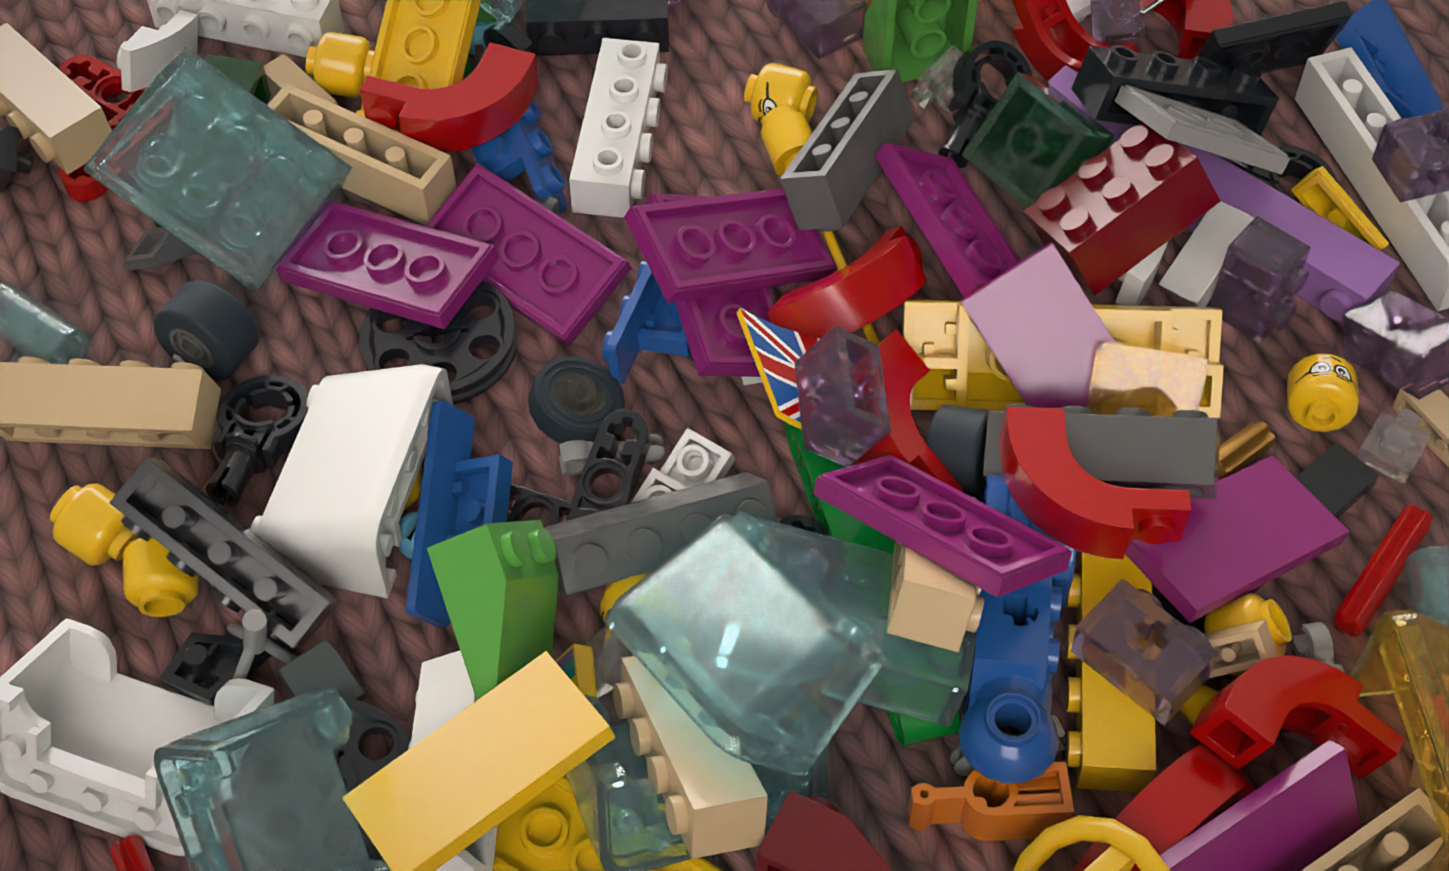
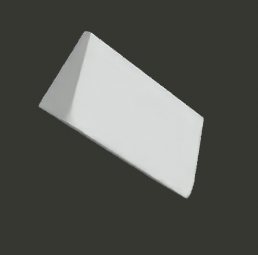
M1222 201L1205 214L1159 285L1194 307H1206L1260 227L1256 218Z

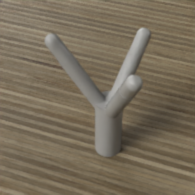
M254 609L246 612L242 619V625L230 623L227 626L229 634L243 639L244 647L232 679H246L254 656L264 651L286 664L297 658L290 651L267 638V618L260 610Z

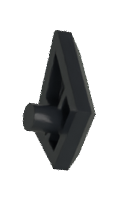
M6 126L0 129V192L4 191L17 172L29 174L33 165V156L31 154L18 152L19 128Z
M191 632L160 677L162 685L210 706L214 705L217 692L225 683L232 680L244 650L243 639L235 636ZM266 651L255 655L248 675L272 655Z

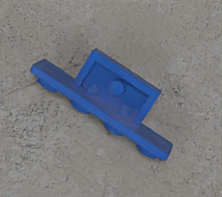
M1388 0L1370 1L1351 16L1345 25V29L1336 38L1342 49L1351 47L1427 154L1449 138V113Z
M532 100L527 111L511 128L496 138L471 149L476 164H480L507 183L524 171H527L534 192L542 199L548 196L558 199L559 213L568 208L563 189L566 188V182L561 172L552 162L550 154L554 152V148L547 135L540 128L538 120L542 118V114L535 101Z
M643 260L639 265L637 282L631 295H625L622 300L620 317L614 330H609L603 341V360L608 362L611 376L616 378L620 384H624L639 350L689 357L691 354L675 302L667 303L646 260Z
M445 400L433 402L431 408L406 603L407 614L436 627H447L451 621L427 548L487 523L507 522L513 461L500 454L470 459L475 420L471 415Z

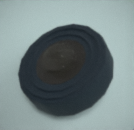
M565 356L547 363L536 374L528 395L530 415L538 429L553 441L559 443L572 440L594 442L604 418L613 411L625 409L623 389L617 379L612 377L610 371L601 364L584 357Z

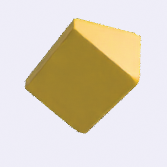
M1323 166L1311 171L1291 189L1305 207L1379 251L1389 244Z

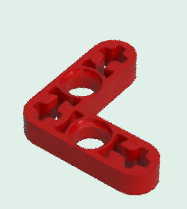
M77 55L65 60L59 67V70L101 106L116 141L131 143L126 150L118 153L106 151L69 174L60 168V177L67 195L74 200L88 202L104 195L164 142L175 130V116L171 103L165 96L149 87L133 92L122 90L120 71L95 57ZM113 94H129V96L121 102H105L106 99Z

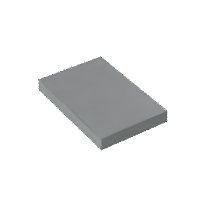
M1127 84L1126 86H1121L1115 99L1117 104L1168 140L1278 174H1283L1290 160L1287 157L1288 154L1236 119Z

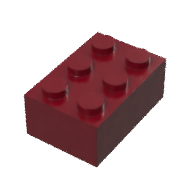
M1142 122L1138 126L1125 131L1118 141L1098 156L1085 161L1078 171L1058 186L1044 192L1034 204L1024 210V213L1043 244L1046 246L1049 243H1053L1071 273L1094 295H1097L1220 203L1221 200L1196 155L1178 142L1164 138Z

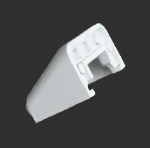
M420 364L326 376L319 385H313L307 398L306 406L309 408L263 516H256L250 529L319 584L388 599L397 574L395 569L386 568V557L390 555L393 546L399 547L402 539L399 520L426 453L427 432L430 424L432 403L445 400L453 405L446 369Z
M66 618L0 677V792L11 798L123 838L129 835H138L141 837L143 845L171 855H190L209 835L239 779L240 769L249 747L258 734L269 724L273 714L275 689L247 679H232L220 688L216 694L214 706H210L201 701L117 673L116 651L110 639L103 632L91 626Z

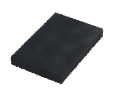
M1347 0L1214 29L1195 57H1205L1217 64L1234 66L1236 62L1246 63L1258 69L1261 74L1306 64L1308 58L1322 55L1350 20L1352 13Z

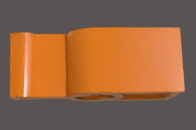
M1066 761L1053 762L1043 775L1025 783L1005 784L986 778L977 770L971 772L964 786L934 788L930 784L920 783L911 787L907 809L909 828L921 831L933 824L960 823L968 835L983 841L1036 839L1048 826L1070 819L1074 814ZM986 800L989 801L990 807H987Z

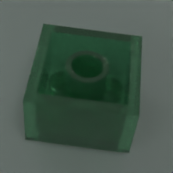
M1018 72L962 155L1027 209L1044 192L1055 188L1078 171L1085 161L1098 156L1106 150L1115 135L1047 81Z

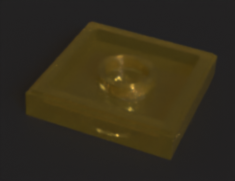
M1099 340L1086 408L1092 409L1093 414L1116 415V410L1121 408H1139L1149 411L1150 416L1173 417V413L1178 410L1199 411L1209 359L1201 356Z

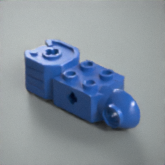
M990 474L986 479L987 488L984 490L982 503L1072 551L1067 571L1000 597H995L981 589L979 596L984 597L981 619L976 632H969L963 718L958 730L960 749L970 766L986 778L1005 784L1025 783L1043 775L1054 762L1059 746L1056 724L1051 718V677L1057 671L1060 647L1059 638H1053L1054 622L1058 623L1060 612L1065 608L1073 580L1077 550L1062 544L1039 529L1016 504L1005 483L1004 476ZM1011 726L1018 729L1023 735L1008 736L1002 733L998 727Z

